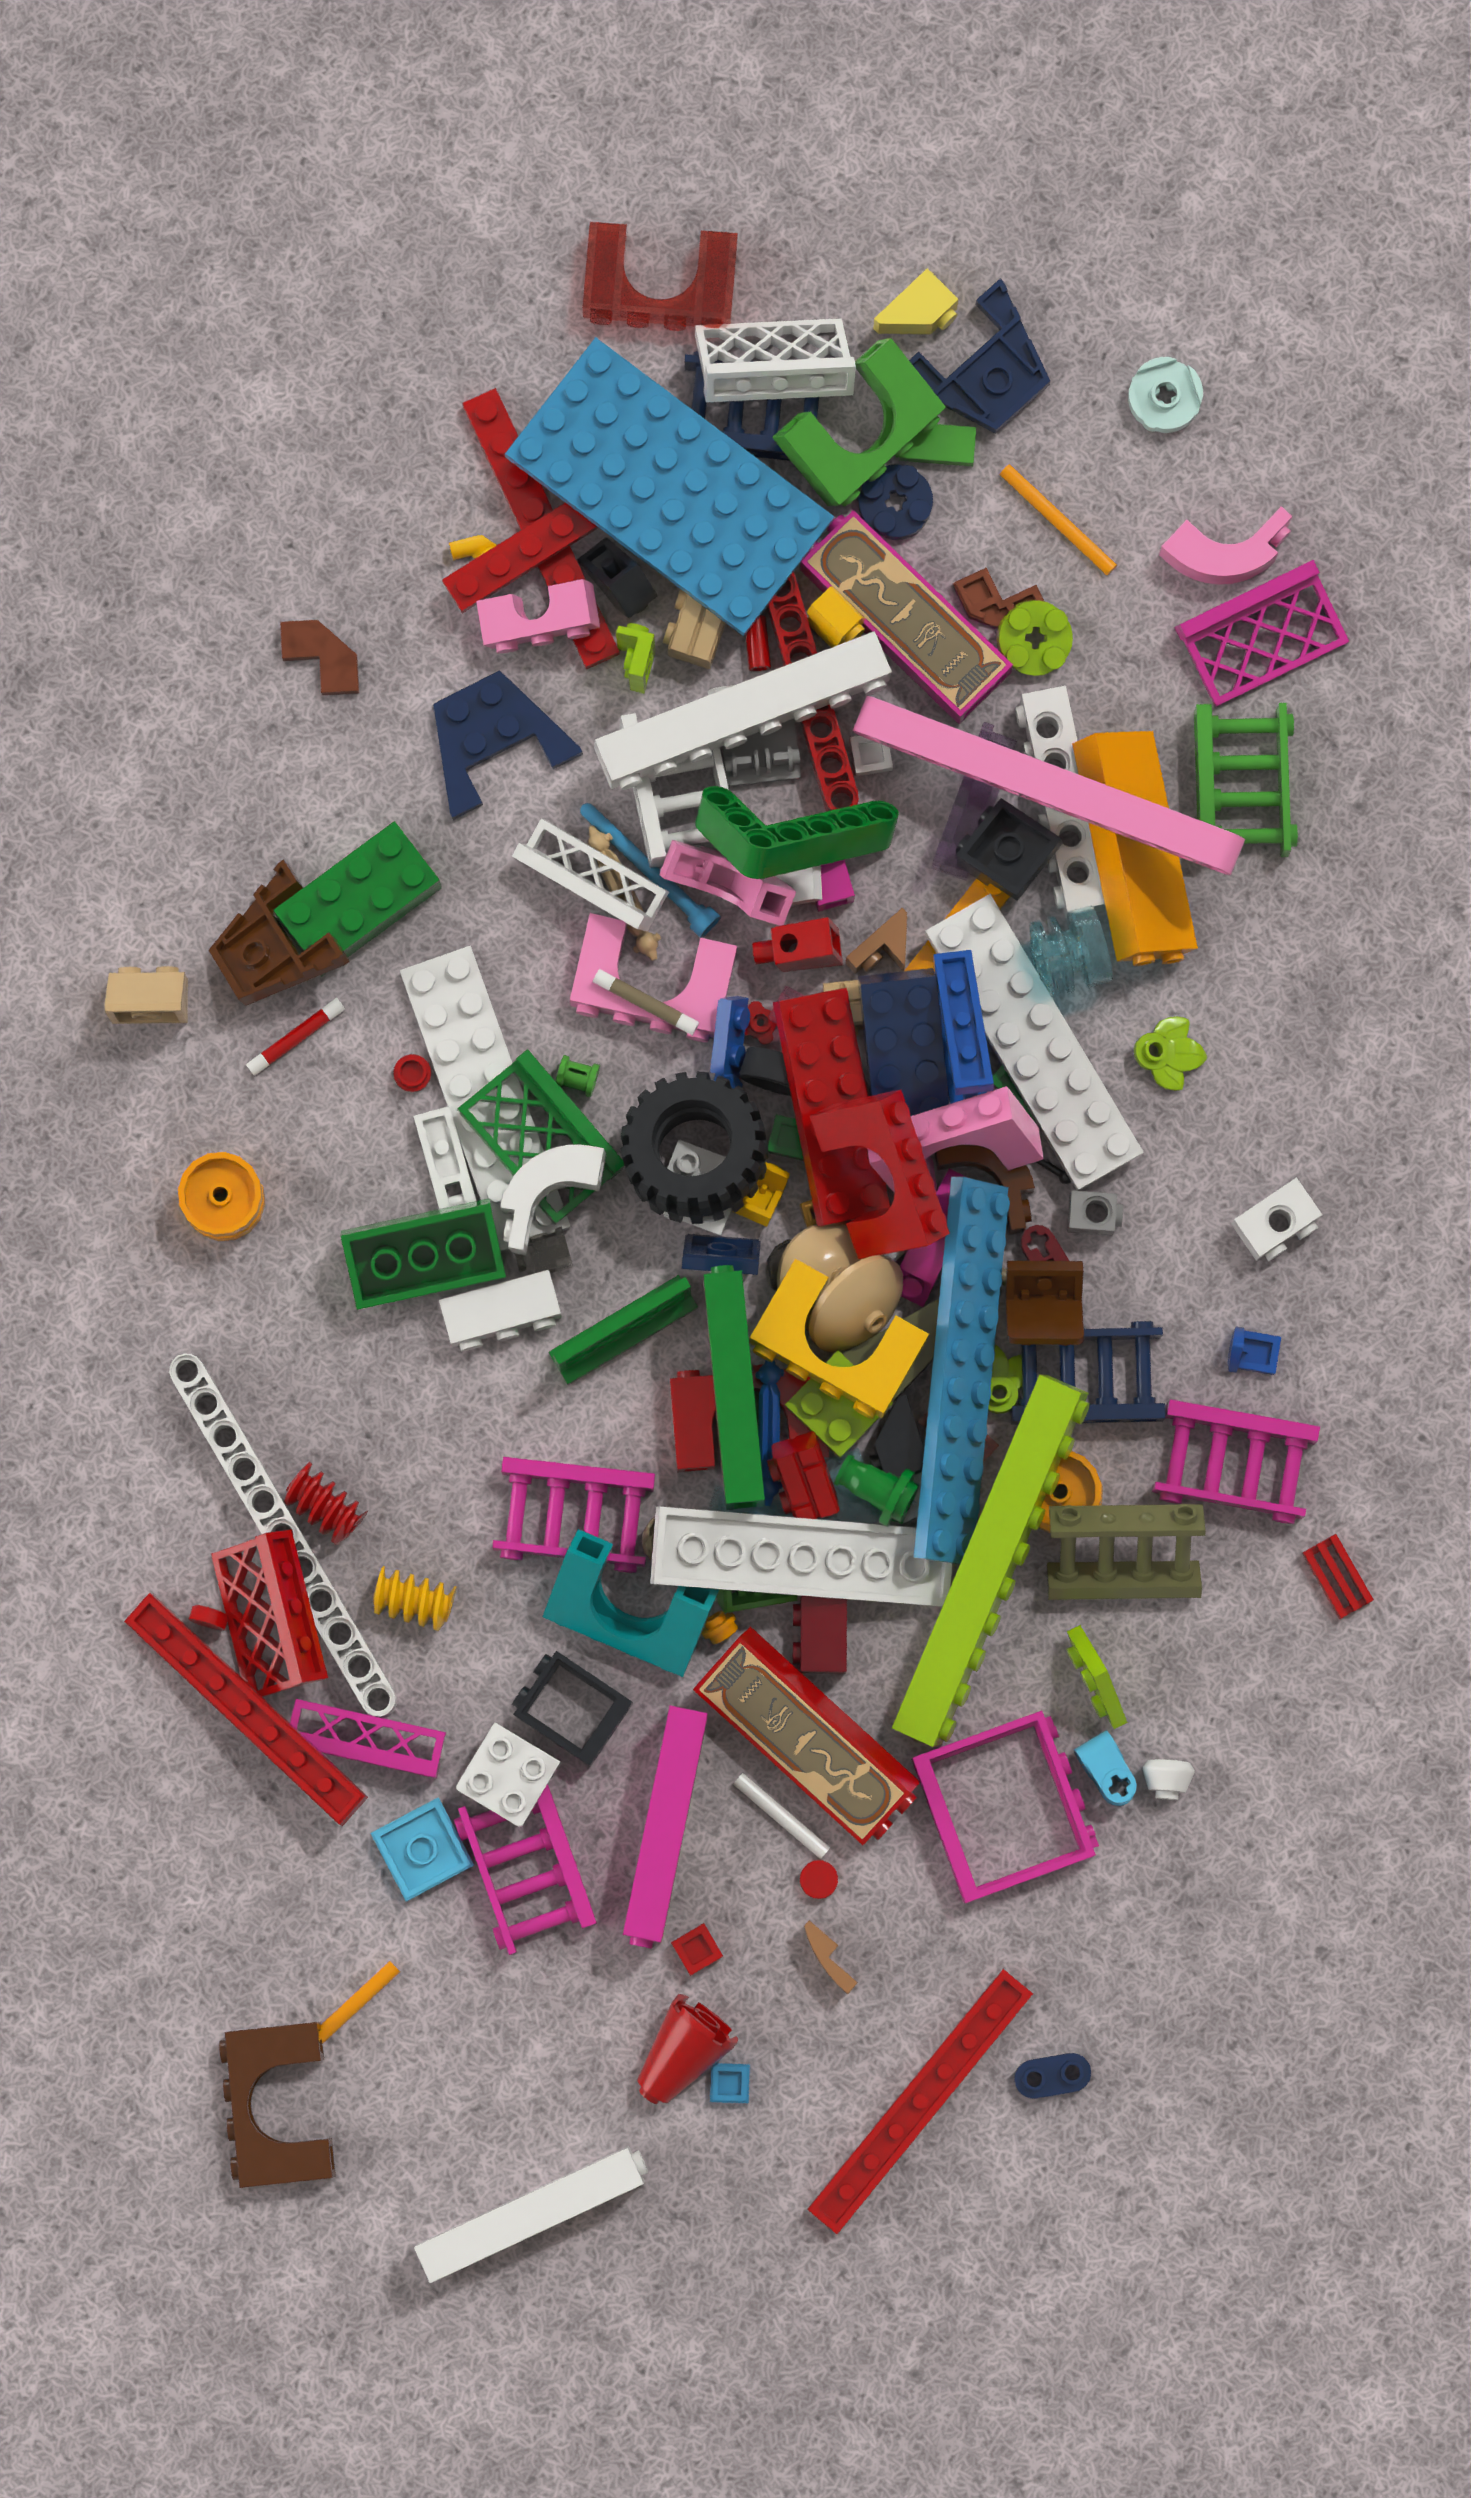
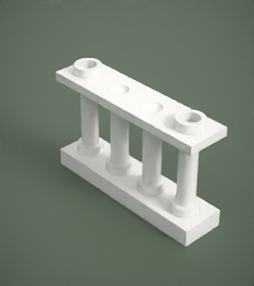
M636 713L621 716L620 730L638 723ZM720 747L711 750L712 755L702 761L692 763L690 759L676 764L677 769L662 775L667 776L712 767L715 785L728 789ZM655 772L641 777L642 782L632 787L650 868L663 866L672 840L688 845L709 842L698 829L668 834L667 830L661 831L658 818L664 817L663 813L699 807L703 790L660 798V795L653 796L651 782H655L656 777H661L656 776Z

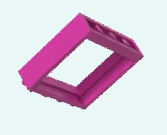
M1042 1710L911 1759L964 1904L1096 1856L1093 1848L1098 1847L1099 1844L1095 1831L1091 1824L1084 1825L1080 1814L1081 1811L1086 1810L1084 1801L1078 1788L1071 1790L1067 1775L1072 1774L1065 1752L1058 1754L1053 1739L1059 1738L1056 1726H1054L1051 1716L1044 1717ZM1034 1727L1078 1850L976 1887L931 1764Z

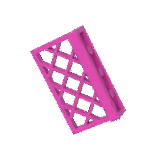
M1314 560L1174 627L1180 640H1183L1215 707L1349 642L1319 579L1318 574L1320 572ZM1311 585L1319 599L1314 613L1295 606L1299 592ZM1293 595L1290 604L1280 601ZM1272 604L1288 609L1281 629L1262 622L1266 608ZM1322 607L1327 617L1319 615ZM1259 611L1257 620L1247 617ZM1293 611L1312 618L1306 638L1286 631ZM1240 620L1255 625L1248 645L1229 639L1233 623ZM1317 620L1330 624L1337 640L1326 645L1311 640ZM1226 627L1223 636L1215 634V632ZM1259 628L1279 634L1273 654L1253 647ZM1206 636L1221 641L1215 661L1201 657L1194 642ZM1284 636L1304 643L1298 659L1291 661L1278 656ZM1226 643L1246 650L1239 670L1220 664ZM1309 645L1318 648L1306 654ZM1251 652L1271 659L1265 675L1257 677L1245 672ZM1276 661L1285 664L1273 670ZM1205 664L1213 666L1210 674ZM1218 669L1237 675L1233 690L1222 696L1219 695L1213 683ZM1242 677L1252 680L1240 686Z

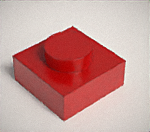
M704 1923L671 1942L690 1976L723 1957Z

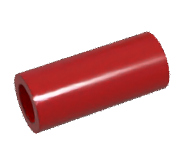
M760 615L745 635L748 667L751 672L771 669L766 617Z

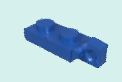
M741 996L720 998L718 1000L710 1073H715L714 1081H716L718 1076H722L730 1080L733 1089L737 1086L743 1087L739 1075L746 1054V1049L743 1045L745 1029L750 1021L749 998Z

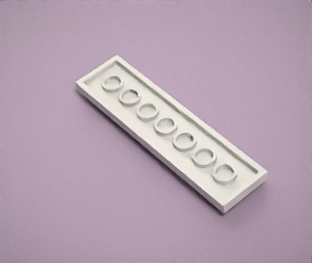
M991 894L925 930L924 934L936 954L963 950L972 951L986 1038L1075 1189L1080 1191L1144 1153Z
M470 945L402 969L400 974L447 1106L451 1108L458 1137L480 1199L489 1198L502 1253L509 1250V1242L503 1241L505 1224L507 1219L513 1220L514 1215L503 1213L500 1205L505 1190L513 1176L457 1111L458 1107L512 1064ZM512 1074L502 1083L501 1097L523 1099V1091L519 1080ZM497 1087L487 1096L496 1097ZM479 1101L469 1111L480 1122L494 1123L496 1103ZM500 1103L499 1123L521 1125L522 1105ZM527 1106L525 1126L535 1127ZM485 1128L493 1138V1129ZM498 1129V1145L503 1150L519 1151L520 1131ZM525 1132L523 1152H544L538 1133ZM510 1157L517 1166L518 1158ZM523 1158L522 1166L530 1159ZM558 1189L547 1195L546 1201L556 1212L564 1207ZM537 1206L533 1216L529 1243L570 1229L568 1217L565 1216L554 1225L542 1209Z
M656 1507L650 1584L942 1607L951 1587L952 1563L914 1558L915 1527L891 1525L886 1527L879 1524Z

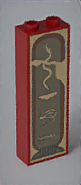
M751 1626L738 1637L693 1688L703 1700L862 1845L871 1836L879 1840L893 1825L888 1819L895 1810L903 1814L917 1798L912 1791L919 1785L920 1781Z

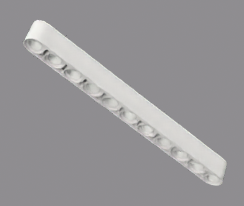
M192 1354L178 1355L170 1365L169 1373L171 1379L261 1534L275 1532L280 1526L291 1527L299 1559L305 1558L312 1562V1572L308 1577L304 1578L315 1626L360 1704L371 1716L380 1718L389 1716L397 1706L395 1691L206 1367ZM186 1363H193L198 1368L196 1378L190 1382H183L178 1377L180 1367ZM206 1395L215 1397L217 1400L215 1411L208 1415L198 1412L197 1404L202 1397ZM231 1428L235 1430L236 1440L231 1446L220 1447L217 1445L216 1436L221 1429ZM245 1460L253 1462L255 1465L254 1475L247 1480L238 1479L235 1475L237 1465ZM262 1493H269L274 1498L273 1508L266 1513L257 1512L254 1507L256 1497ZM320 1591H326L332 1597L330 1607L323 1612L314 1610L311 1605L313 1596ZM338 1624L348 1625L351 1630L349 1641L342 1645L333 1643L330 1637L332 1629ZM357 1657H365L370 1662L369 1673L361 1678L352 1676L350 1672V1664ZM376 1690H384L390 1697L388 1706L381 1711H375L369 1705V1697Z

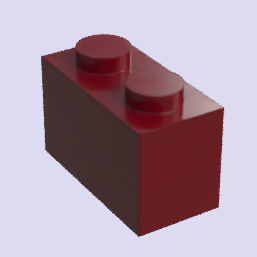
M801 1596L800 1604H793V1626L800 1627V1642H793V1665H800L801 1673L846 1674L847 1599Z

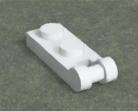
M450 1106L413 1116L439 1209L476 1201ZM460 1183L462 1194L448 1197L445 1187Z

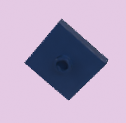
M687 1234L685 1235L682 1269L711 1271V1267L733 1265L734 1271L742 1270V1274L758 1275L761 1241L759 1239Z

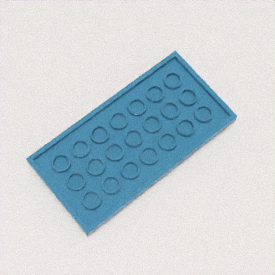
M596 337L505 453V458L743 637L835 517Z

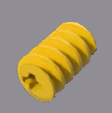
M383 1566L373 1596L374 1613L380 1615L385 1607L388 1606L389 1617L395 1619L399 1612L403 1610L404 1622L407 1623L418 1614L419 1626L424 1627L432 1618L433 1629L439 1631L444 1623L448 1621L457 1586H454L449 1594L446 1595L444 1594V1583L439 1582L435 1589L431 1591L429 1578H424L417 1587L415 1586L414 1574L410 1573L404 1583L400 1582L399 1570H395L388 1579L385 1577V1566Z

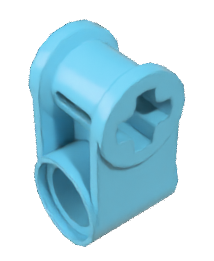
M1107 1730L1073 1749L1080 1764H1084L1082 1766L1089 1778L1093 1780L1107 1803L1113 1806H1122L1132 1800L1136 1792V1780L1125 1763L1117 1744ZM1116 1778L1119 1782L1126 1781L1128 1783L1125 1789L1126 1796L1121 1797L1118 1792L1110 1793L1109 1790L1113 1785L1112 1779Z

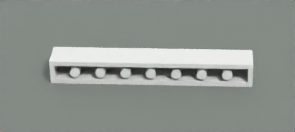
M874 631L595 739L594 749L610 788L613 789L620 786L621 790H626L642 782L641 777L654 772L656 776H662L677 769L676 764L690 759L692 763L702 761L712 755L711 750L725 745L726 749L738 747L747 741V736L760 732L762 736L776 732L782 728L781 723L795 718L796 722L807 720L817 714V709L830 705L831 709L841 707L852 700L851 696L864 691L866 695L877 693L886 687V682H889L892 671Z

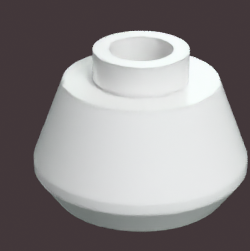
M1148 1760L1142 1767L1148 1790L1156 1791L1155 1798L1164 1800H1178L1179 1793H1186L1195 1773L1194 1768L1189 1762L1178 1760Z

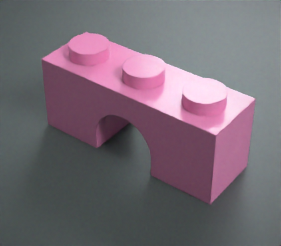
M581 579L548 586L549 607L543 616L534 620L527 618L522 598L514 594L476 601L483 645L496 649V653H509L519 650L518 644L532 642V646H544L554 643L553 637L567 635L568 639L589 636V630L600 628L593 583Z

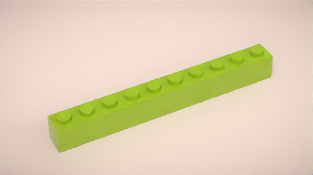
M1039 1375L892 1729L931 1747L940 1746L943 1741L948 1742L956 1727V1721L952 1720L958 1706L963 1707L971 1691V1686L967 1684L972 1671L977 1672L986 1655V1651L982 1649L987 1635L993 1636L999 1625L1001 1616L997 1614L1002 1600L1007 1601L1014 1589L1016 1581L1011 1578L1017 1565L1022 1566L1030 1550V1545L1026 1543L1031 1530L1036 1531L1043 1520L1045 1509L1041 1508L1046 1494L1052 1495L1058 1484L1060 1474L1056 1473L1059 1463L1061 1459L1066 1460L1074 1446L1075 1439L1071 1437L1076 1423L1081 1424L1084 1421L1089 1410L1090 1403L1086 1402L1088 1392L1051 1376Z

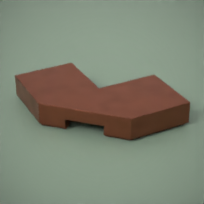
M987 567L954 582L952 585L968 618L998 628L1003 617L1019 603L1028 600L1044 601L1037 585L1002 600Z
M319 620L280 622L283 661L320 659L322 696L359 694L358 657L352 649Z

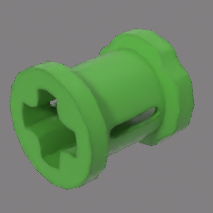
M563 1055L556 1083L561 1088L566 1086L584 1091L586 1096L592 1097L600 1064L594 1063L592 1066L571 1061L569 1056Z

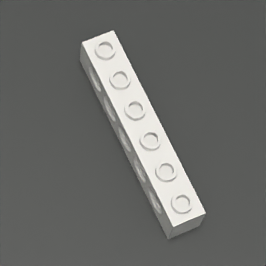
M1066 686L1022 694L1020 699L1021 706L1015 707V714L1019 729L1025 728L1028 742L1022 743L1023 753L1044 762L1050 759H1057L1062 762L1065 770L1078 774L1072 743L1077 742V736ZM1049 723L1055 727L1057 734L1052 738H1043L1038 734L1036 728L1040 724ZM1042 805L1043 814L1038 815V823L1058 836L1065 831H1072L1080 839L1079 844L1073 847L1062 844L1047 863L1049 873L1056 872L1059 885L1053 887L1056 908L1064 909L1065 918L1106 910L1089 823ZM1073 867H1080L1086 872L1087 880L1082 883H1074L1068 878L1067 871Z

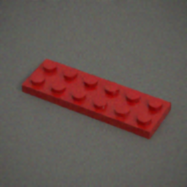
M847 987L773 1002L817 1226L855 1219L866 1212L890 1207L886 1183L871 1166L868 1149L863 1146H849L821 1152L809 1117L832 1104L868 1097Z

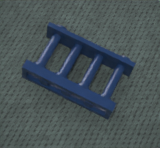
M695 351L693 355L685 354V371H695L691 409L705 419L707 402L704 396V378L698 351ZM718 359V360L715 361L714 363H725V362H723V361H721V360ZM819 397L804 398L803 412L811 411L817 419ZM767 399L764 431H760V435L748 434L742 429L744 401H729L727 427H724L722 431L724 434L757 458L790 461L772 438L779 431L782 399Z
M1152 1321L1131 1322V1328L1084 1329V1340H1097L1099 1398H1095V1404L1089 1406L1087 1415L1082 1423L1164 1421L1165 1403H1156V1397H1152L1150 1339H1160L1163 1336V1327H1154ZM1135 1339L1137 1397L1133 1398V1404H1118V1398H1114L1112 1340ZM1036 1344L1021 1345L1023 1399L1019 1400V1406H1012L1011 1425H1019L1037 1382ZM1059 1345L1060 1381L1076 1387L1074 1345Z

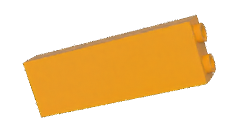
M1153 731L1094 733L1072 743L1078 775L1169 809ZM1089 823L1117 962L1132 961L1133 966H1143L1154 963L1155 959H1161L1162 964L1183 961V954L1198 949L1179 857Z

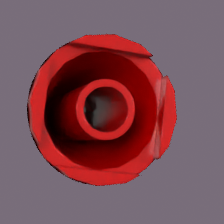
M678 1994L671 2002L637 2079L641 2086L639 2089L640 2094L653 2104H658L659 2101L663 2103L670 2102L729 2053L739 2040L737 2036L729 2038L728 2034L732 2029L718 2015L699 2002L695 2008L686 2004L685 2002L689 1997L683 1994Z

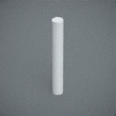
M744 1773L734 1782L733 1785L819 1859L830 1849L826 1843Z

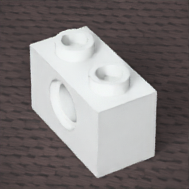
M1296 1177L1235 1218L1231 1225L1256 1261L1264 1256L1268 1261H1271L1287 1250L1284 1244L1295 1235L1299 1240H1302L1317 1230L1319 1227L1315 1222L1320 1219L1322 1213ZM1272 1214H1282L1288 1220V1229L1283 1232L1273 1230L1269 1225V1217Z

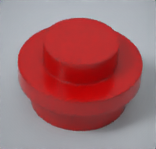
M409 1054L397 1061L393 1075L396 1084L401 1089L407 1092H418L424 1089L430 1082L431 1068L423 1057Z

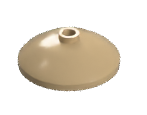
M833 1223L817 1226L815 1224L798 1233L787 1245L781 1256L777 1272V1287L779 1288L795 1258L829 1277L825 1289L841 1272L862 1260L857 1258L847 1225ZM813 1309L805 1323V1330L809 1331V1323Z
M875 1255L864 1258L841 1272L824 1290L813 1309L809 1323V1334L812 1341L820 1349L827 1352L846 1351L878 1334L891 1319L902 1295L903 1273L900 1266L888 1256Z

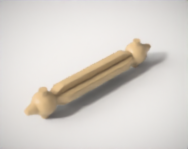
M594 825L588 827V845L620 863L618 856L609 849L610 840L613 839L612 835L599 832ZM597 860L598 868L607 866ZM613 869L601 873L610 892L623 888L619 872ZM631 891L635 907L643 911L635 892ZM625 894L617 896L627 902ZM627 924L629 932L637 937L636 946L633 947L634 952L646 954L652 961L657 960L656 949L658 941L661 939L658 933H650L649 930H638Z

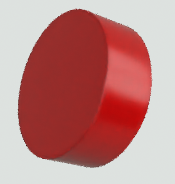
M201 1605L192 1606L188 1618L189 1621L219 1631H225L229 1619L227 1614Z
M815 1860L808 1863L801 1871L800 1885L809 1897L823 1899L835 1891L838 1885V1874L830 1863L823 1860Z

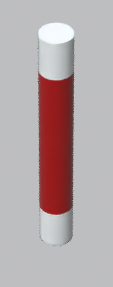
M336 997L249 1061L246 1066L256 1076L345 1010L344 1006Z

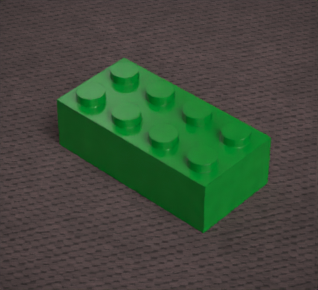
M394 821L273 911L278 921L302 952L329 932L337 940L348 958L442 887L439 878Z
M489 1198L341 1230L340 1236L357 1310L506 1277Z

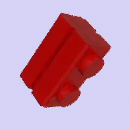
M811 1431L798 1435L794 1439L789 1438L779 1441L771 1446L773 1458L768 1459L767 1463L773 1481L781 1480L784 1491L779 1493V1497L785 1514L793 1513L794 1518L817 1519L818 1517L823 1518L840 1511L838 1496L815 1432Z

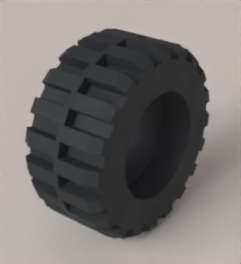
M697 1071L696 1078H688L686 1072L676 1073L677 1080L667 1083L666 1079L662 1078L655 1082L656 1090L650 1093L645 1089L637 1097L639 1106H631L626 1114L628 1124L622 1126L621 1141L623 1147H621L622 1159L630 1184H633L635 1192L642 1202H649L652 1211L659 1215L667 1212L670 1220L679 1223L682 1222L683 1217H690L692 1224H703V1217L713 1215L715 1222L725 1218L723 1211L730 1207L734 1212H737L744 1206L743 1198L745 1196L752 1198L758 1191L757 1181L764 1179L767 1170L765 1160L769 1158L764 1124L755 1103L749 1101L747 1093L740 1086L733 1089L729 1079L718 1076L716 1081L710 1079L709 1072ZM705 1120L725 1129L730 1138V1150L723 1162L712 1171L697 1176H685L672 1172L663 1165L659 1155V1148L665 1136L676 1126L687 1121Z

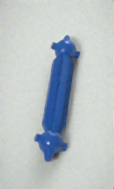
M765 1360L759 1371L755 1373V1377L763 1383L759 1392L758 1436L765 1506H771L774 1496L778 1494L779 1489L783 1488L781 1482L773 1481L767 1463L768 1459L773 1458L771 1446L780 1441V1391L776 1383L784 1376V1370L776 1365L775 1360L772 1362Z

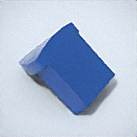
M1236 1326L1229 1347L1228 1371L1236 1373L1238 1369L1275 1375L1281 1337L1245 1331L1244 1327Z

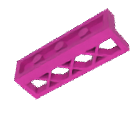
M295 1699L290 1721L291 1725L298 1729L302 1709L318 1712L326 1725L313 1734L299 1731L321 1753L437 1779L446 1732ZM325 1714L338 1716V1718L329 1722ZM346 1718L355 1720L363 1732L361 1736L351 1742L341 1741L333 1729V1726ZM362 1722L376 1726L367 1731ZM382 1727L392 1728L401 1741L388 1751L378 1749L370 1737L371 1734ZM329 1730L334 1739L319 1735ZM399 1730L414 1734L404 1740ZM420 1735L436 1738L431 1761L415 1757L408 1743ZM366 1738L370 1743L371 1747L359 1745L357 1743ZM404 1746L409 1756L394 1752Z

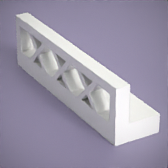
M540 819L527 845L519 843L512 855L517 860L638 930H649L669 891L544 819ZM546 830L557 836L561 852L547 856L537 850ZM565 841L575 848L567 850ZM583 851L589 856L592 870L578 874L572 870L569 855ZM562 857L564 865L555 861L554 859ZM597 860L607 866L598 868ZM614 869L620 873L623 888L609 892L603 887L600 873ZM594 876L595 883L586 879V877ZM628 878L638 884L630 886ZM647 888L656 894L646 913L635 907L631 891ZM625 894L627 902L617 896Z

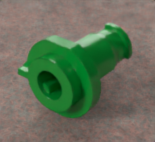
M851 1454L850 1456L848 1455L836 1476L834 1484L847 1488L854 1495L868 1501L873 1507L881 1510L882 1514L879 1523L888 1527L892 1521L902 1524L920 1487L913 1482L916 1472L906 1468L901 1476L898 1477L870 1464L862 1463L854 1459L855 1456Z

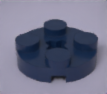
M887 465L886 471L872 482L867 480L862 484L859 496V512L861 518L879 535L891 540H903L919 533L929 520L933 507V493L928 481L913 466ZM897 493L898 497H905L906 501L902 503L901 511H896L893 506H886L885 502L890 500V494Z

